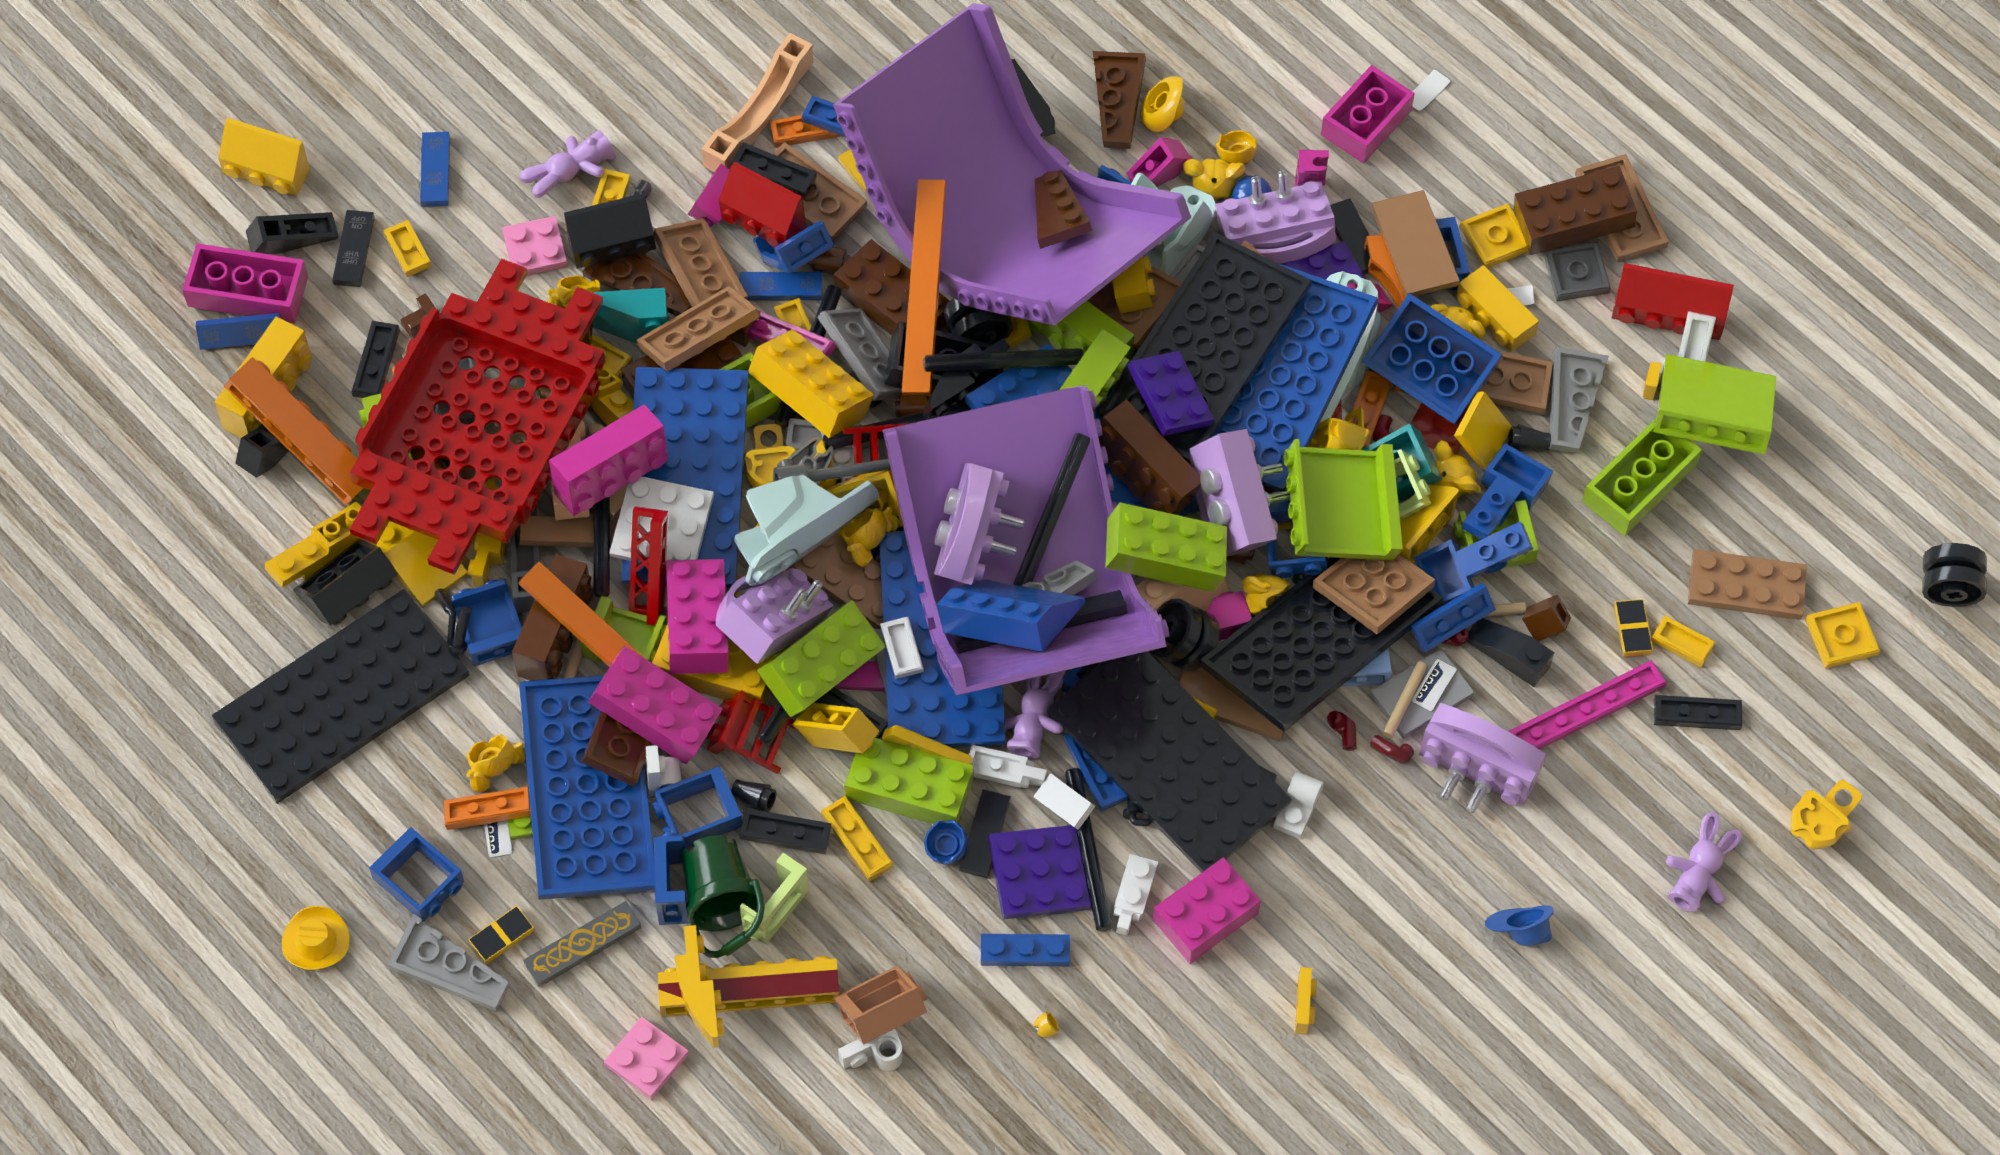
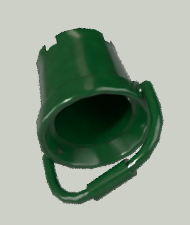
M712 835L694 841L695 849L688 853L687 848H685L680 856L689 898L686 909L690 926L696 925L697 936L700 935L699 930L709 932L728 930L742 925L740 905L742 903L756 912V918L752 926L747 931L741 932L727 942L720 950L710 951L704 945L705 953H702L708 958H720L724 955H731L751 941V936L758 930L763 920L765 904L759 880H752L738 850L736 840L732 838L731 843L727 841L725 835Z

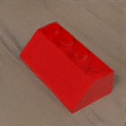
M1624 263L1611 318L1623 323H1636L1646 325L1652 329L1661 328L1671 330L1677 334H1683L1688 311L1716 317L1711 340H1720L1734 285Z

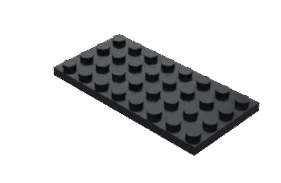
M1215 233L1132 359L1137 360L1179 351L1215 419L1212 425L1162 436L1128 366L1098 410L1099 415L1104 417L1127 399L1160 435L1190 463V448L1215 435L1312 285L1311 280Z
M1330 557L1328 559V568L1340 558ZM1324 571L1318 575H1307L1201 658L1200 667L1285 732L1408 633L1415 622L1442 605L1443 597L1431 589L1379 634H1376L1313 588V580Z
M403 589L212 714V717L278 804L470 676L458 656L448 648L447 642L406 590Z
M1148 651L1101 662L1047 708V713L1063 726V730L1201 873L1224 857L1227 860L1292 801Z

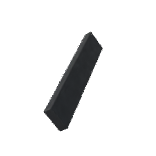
M1117 590L1085 598L1086 603L1063 629L1128 613L1121 591ZM953 635L958 653L999 644Z

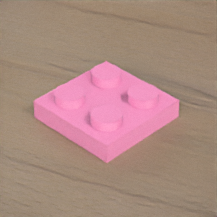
M556 216L502 227L510 262L526 267L527 275L568 267Z
M641 1016L606 1058L604 1065L652 1100L687 1058L689 1051Z

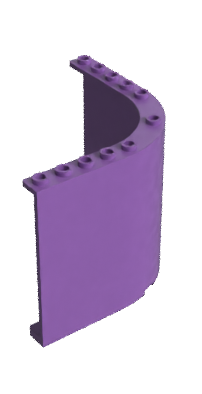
M972 3L833 104L837 114V121L842 126L847 138V145L857 163V170L862 175L866 185V192L876 209V217L885 226L894 242L911 263L918 179L946 180L947 189L939 289L965 306L1055 326L1192 218L1185 198L1181 193L1107 181L1092 176L1083 170L1078 173L1068 166L1070 161L1054 145L1049 147L1040 136L1043 131L1031 112L995 15L989 5ZM1061 170L1087 215L1092 231L1040 249L1037 239L1035 178L1041 177L1050 171Z
M1085 385L883 430L914 575L917 577L918 584H923L925 592L919 595L933 647L936 648L940 667L956 695L1167 647L1165 638L1169 637L1167 622L1162 620L1161 615L1157 614L1156 609H1153L1151 604H1148L1147 599L1141 597L1133 581L1135 575L1105 568L1107 518L1117 507V503L1111 501L1110 491H1114L1113 481L1110 474L1106 475L1104 464L1108 463L1107 452L1104 446L1100 447L1098 436L1102 435L1099 418L1094 419L1092 408L1097 407L1095 395ZM1075 433L1088 436L1090 438L1089 446L1033 582H1042L1045 580L1044 575L1078 561L1094 569L1097 580L1074 596L1088 598L1120 590L1126 602L1128 613L1062 629L1043 652L1005 644H996L958 653L953 634L943 633L937 603L951 588L965 585L966 583L934 574L941 550L940 546L935 545V537L940 522L942 520L949 522L950 514L944 513L945 501L951 488L958 490L965 463H972L1003 472L1002 479L1009 481L1006 496H997L994 507L1001 508V513L1024 519V524L1005 518L1001 519L1024 526L1022 529L1002 523L997 525L989 524L986 535L993 536V541L1016 547L1017 551L994 545L993 547L1016 554L1012 557L991 550L989 553L981 552L978 563L985 564L982 580L1013 584Z

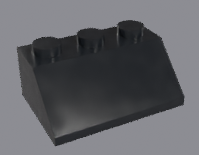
M644 193L564 212L568 240L576 269L593 267L598 263L610 260L618 261L626 256L646 254L656 249L653 227Z
M359 539L295 587L293 591L321 622L331 626L343 621L347 617L346 613L354 607L364 605L369 600V596L376 590H382L390 585L391 579L397 575V572L380 547Z

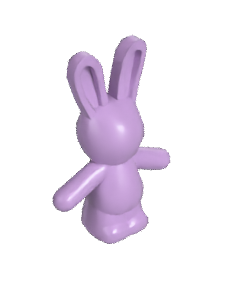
M598 130L577 145L576 138L569 136L566 139L568 153H556L546 163L524 169L520 172L519 178L523 183H531L542 178L534 185L532 190L534 197L540 198L559 182L564 183L573 180L578 174L579 169L593 176L601 177L604 174V170L598 166L600 162L606 159L613 160L616 157L608 138Z
M1067 670L1049 674L1043 688L1042 676L1026 679L1027 692L1023 695L1021 701L1023 714L1004 719L1005 731L1014 728V736L1007 743V747L1012 754L1036 759L1040 755L1043 728L1055 734L1062 732L1063 726L1048 717L1047 708L1054 703V695L1062 686Z
M1710 812L1704 816L1699 841L1690 851V860L1672 855L1666 859V864L1669 867L1684 871L1667 895L1671 902L1684 911L1692 912L1698 910L1701 905V897L1706 890L1715 903H1722L1725 898L1711 875L1720 869L1723 856L1740 842L1742 836L1739 830H1730L1714 844L1715 835L1720 824L1719 815L1716 812Z

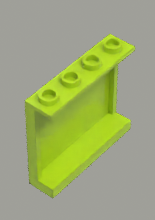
M1666 354L1660 378L1662 379L1653 432L1765 455L1772 430L1776 376Z
M1295 439L1284 452V465L1288 466L1286 490L1290 492L1291 498L1288 515L1293 521L1291 544L1295 545V555L1394 560L1403 550L1393 444H1381L1376 451L1300 447L1299 439Z

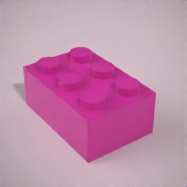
M1371 65L1323 117L1321 136L1364 164L1412 111L1415 93Z
M1223 857L1155 906L1153 921L1186 961L1191 964L1258 915L1261 900Z

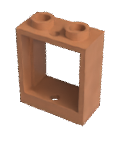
M898 965L834 997L844 1023L863 1045L927 1013L923 1002L927 1000L922 986L920 984L916 985L909 972L905 974Z

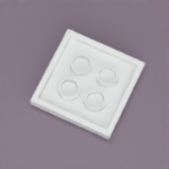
M640 477L636 482L629 483L609 552L610 557L631 561L633 508L637 506L668 511L666 560H697L714 492L646 477ZM640 516V524L649 532L652 518ZM645 540L639 544V550L647 558L649 557L650 544Z

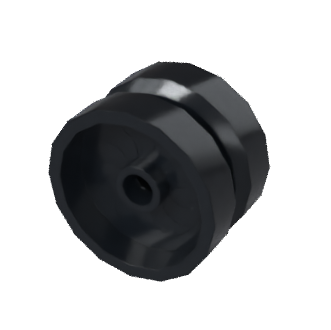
M954 298L947 303L943 310L944 320L953 335L995 344L1003 338L1007 339L1013 330V324L1008 315L965 306Z
M1961 543L1941 544L1925 551L1923 555V572L1925 575L1922 579L1924 598L1931 603L1949 607L1969 606L1983 600L1987 594V580L1985 577L1987 556L1985 552L1978 547Z
M1180 598L1170 599L1156 610L1157 614L1161 615L1162 620L1167 622L1169 637L1165 638L1167 647L1150 650V652L1156 657L1185 671H1194L1200 668V659L1217 647L1220 636L1219 623L1212 614Z

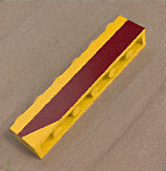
M818 956L809 961L791 958L784 960L783 963L758 961L753 965L741 966L738 963L726 964L721 968L706 966L707 981L713 980L714 990H720L722 1008H716V1012L836 1003L834 997L839 995L837 958L831 959L828 956ZM669 968L664 972L657 973L661 1017L690 1015L681 994L676 968Z

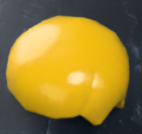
M1243 130L1230 131L1225 135L1221 134L1218 143H1215L1218 156L1228 163L1241 162L1246 165L1254 158L1257 151L1256 138Z

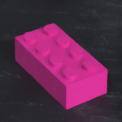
M196 243L182 291L188 307L243 316L279 313L280 319L295 324L307 284L308 273L302 259Z
M644 404L551 458L549 463L555 496L575 516L582 511L590 509L602 499L614 495L617 490L629 483L636 482L641 476L651 470L661 467L668 461L664 425Z
M724 559L666 560L670 674L728 673V636L716 626L717 611L726 595Z
M626 646L617 654L588 703L649 742L658 745L660 749L679 759L685 765L695 756L723 709Z

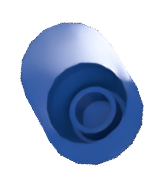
M1542 905L1532 908L1502 910L1490 915L1485 920V926L1492 931L1507 932L1513 941L1522 946L1546 943L1552 939L1549 918L1553 915L1554 908L1549 905Z

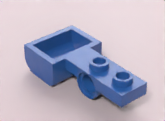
M1504 444L1484 471L1481 483L1489 488L1464 520L1462 529L1482 540L1492 535L1497 526L1500 527L1504 523L1514 502L1526 500L1528 510L1530 511L1546 489L1553 470L1513 447Z
M1518 522L1461 550L1458 544L1450 539L1413 558L1417 567L1435 579V587L1432 590L1443 597L1442 605L1440 606L1442 607L1474 588L1475 586L1471 578L1482 573L1488 574L1503 569L1507 566V561L1533 550V546L1524 524Z

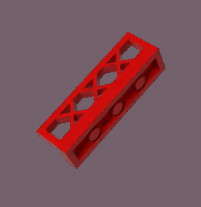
M635 506L632 514L629 611L647 615L646 625L656 626L660 614H664L668 511ZM640 516L652 518L649 532L640 524ZM645 540L650 544L649 557L647 558L639 550V544ZM644 565L649 570L647 583L638 576V570ZM644 591L647 594V606L636 605L637 595Z

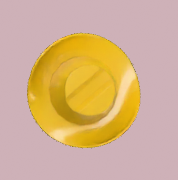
M1166 77L1154 85L1147 93L1140 108V119L1146 128L1153 132H1160L1182 116L1184 103H1186L1181 96L1183 77Z
M324 906L306 907L296 913L286 926L281 942L282 951L290 963L301 969H324L336 964L346 955L350 944L349 930L344 920L334 910Z

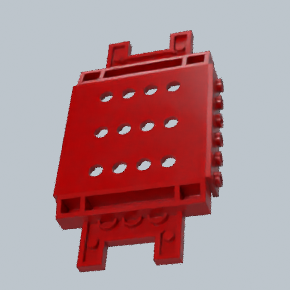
M501 258L477 302L451 293L440 314L438 309L432 308L429 315H425L422 318L417 336L410 339L404 359L397 362L392 380L384 385L379 403L372 406L367 424L364 428L361 427L356 435L355 443H357L359 457L350 471L353 484L371 491L349 528L350 534L377 544L389 521L427 535L438 540L427 559L428 565L453 575L458 570L477 533L508 543L519 524H526L542 492L550 481L551 469L549 460L566 450L589 405L599 390L600 381H598V377L605 364L604 350L586 344L582 340L603 304V296L577 287L564 309L519 292L518 290L528 274L527 268ZM465 358H470L474 360L475 365L469 370H464L459 367V363ZM490 368H496L501 372L500 376L493 380L487 379L484 373ZM514 378H522L526 381V384L521 389H513L510 386V382ZM546 387L551 390V395L546 399H539L536 397L535 392L539 388ZM439 403H446L450 406V410L446 414L439 415L434 412V407ZM464 413H472L476 417L473 423L467 425L461 423L459 418ZM495 422L501 426V430L496 434H488L485 431V427L489 423ZM517 432L524 433L527 436L526 441L521 444H514L510 438ZM414 448H421L425 452L423 458L419 460H413L408 455ZM439 458H446L451 462L450 466L444 470L435 468L434 463ZM465 468H472L476 471V475L470 480H465L460 477V472ZM490 478H498L502 481V485L496 490H490L485 486Z

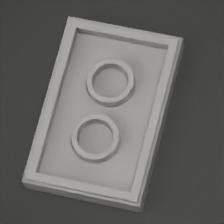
M1442 649L1421 660L1428 667L1418 688L1437 659L1456 668ZM1416 664L1370 691V696L1388 720ZM1457 670L1432 711L1421 707L1411 700L1397 728V732L1403 739L1429 724L1440 703L1455 708L1473 697L1474 691Z

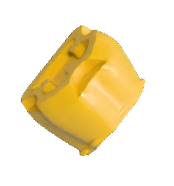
M1358 407L1347 414L1344 420L1328 418L1321 422L1308 447L1362 450L1370 433L1369 429L1364 428L1363 409ZM1355 416L1358 417V425L1351 423Z
M777 424L756 426L754 428L755 450H750L744 455L747 479L754 488L774 482V468L777 467L780 461L787 459L797 451L794 447L783 446L782 429ZM767 430L773 431L777 436L776 443L770 447L764 446L760 441L761 434Z
M1839 780L1824 798L1813 790L1805 791L1801 800L1792 809V835L1804 839L1809 849H1821L1834 845L1844 833L1851 831L1852 825L1847 816L1862 800V794L1845 780ZM1845 789L1851 792L1852 802L1849 805L1840 806L1836 803L1835 795L1839 790Z

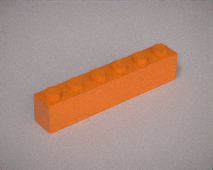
M253 357L250 358L229 378L224 387L345 505H348L364 489L352 483L350 471L357 458L351 453L352 450L349 445L331 434L330 427L322 420L318 421L311 414L307 404L295 399L290 394L289 387L284 382L277 381L262 361H256Z

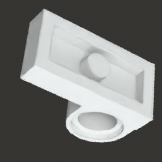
M658 745L646 746L648 797L655 796L654 791L682 781L680 760L674 757H664V755L659 756Z
M1296 771L1287 791V795L1292 801L1278 814L1273 828L1301 839L1323 791L1324 782Z
M895 1029L864 1045L858 1039L838 1049L839 1061L844 1069L850 1066L852 1068L859 1067L872 1056L875 1064L880 1069L892 1071L900 1066L903 1058L902 1044ZM890 1048L896 1053L891 1057H885L881 1054V1051Z

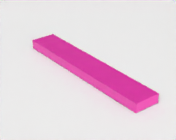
M1650 660L1508 732L1540 750L1665 688L1667 682L1653 661Z

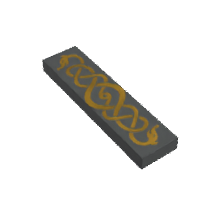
M625 901L523 960L524 965L537 986L540 987L641 929V924Z

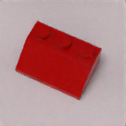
M736 162L731 165L718 200L721 217L726 222L744 228L750 235H757L767 240L773 247L780 245L807 228L802 196Z

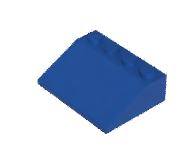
M1408 293L1362 363L1455 424L1471 404L1475 394L1480 392L1503 360V356Z
M982 580L974 582L972 585L965 584L951 588L937 603L943 633L1043 652L1086 603L1085 597L992 580Z

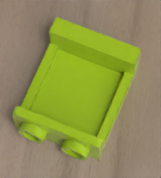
M1526 500L1514 502L1513 510L1510 511L1504 523L1500 527L1497 526L1492 533L1499 532L1518 522H1522L1525 526L1533 550L1507 561L1506 567L1536 562L1539 549ZM1459 511L1457 522L1453 524L1455 537L1461 539L1462 547H1460V550L1481 540L1462 529L1463 522L1467 518L1465 511Z
M601 596L595 613L646 660L652 663L667 626V617L660 614L656 626L646 625L647 616L614 607L611 598ZM584 643L581 644L585 658L604 663Z

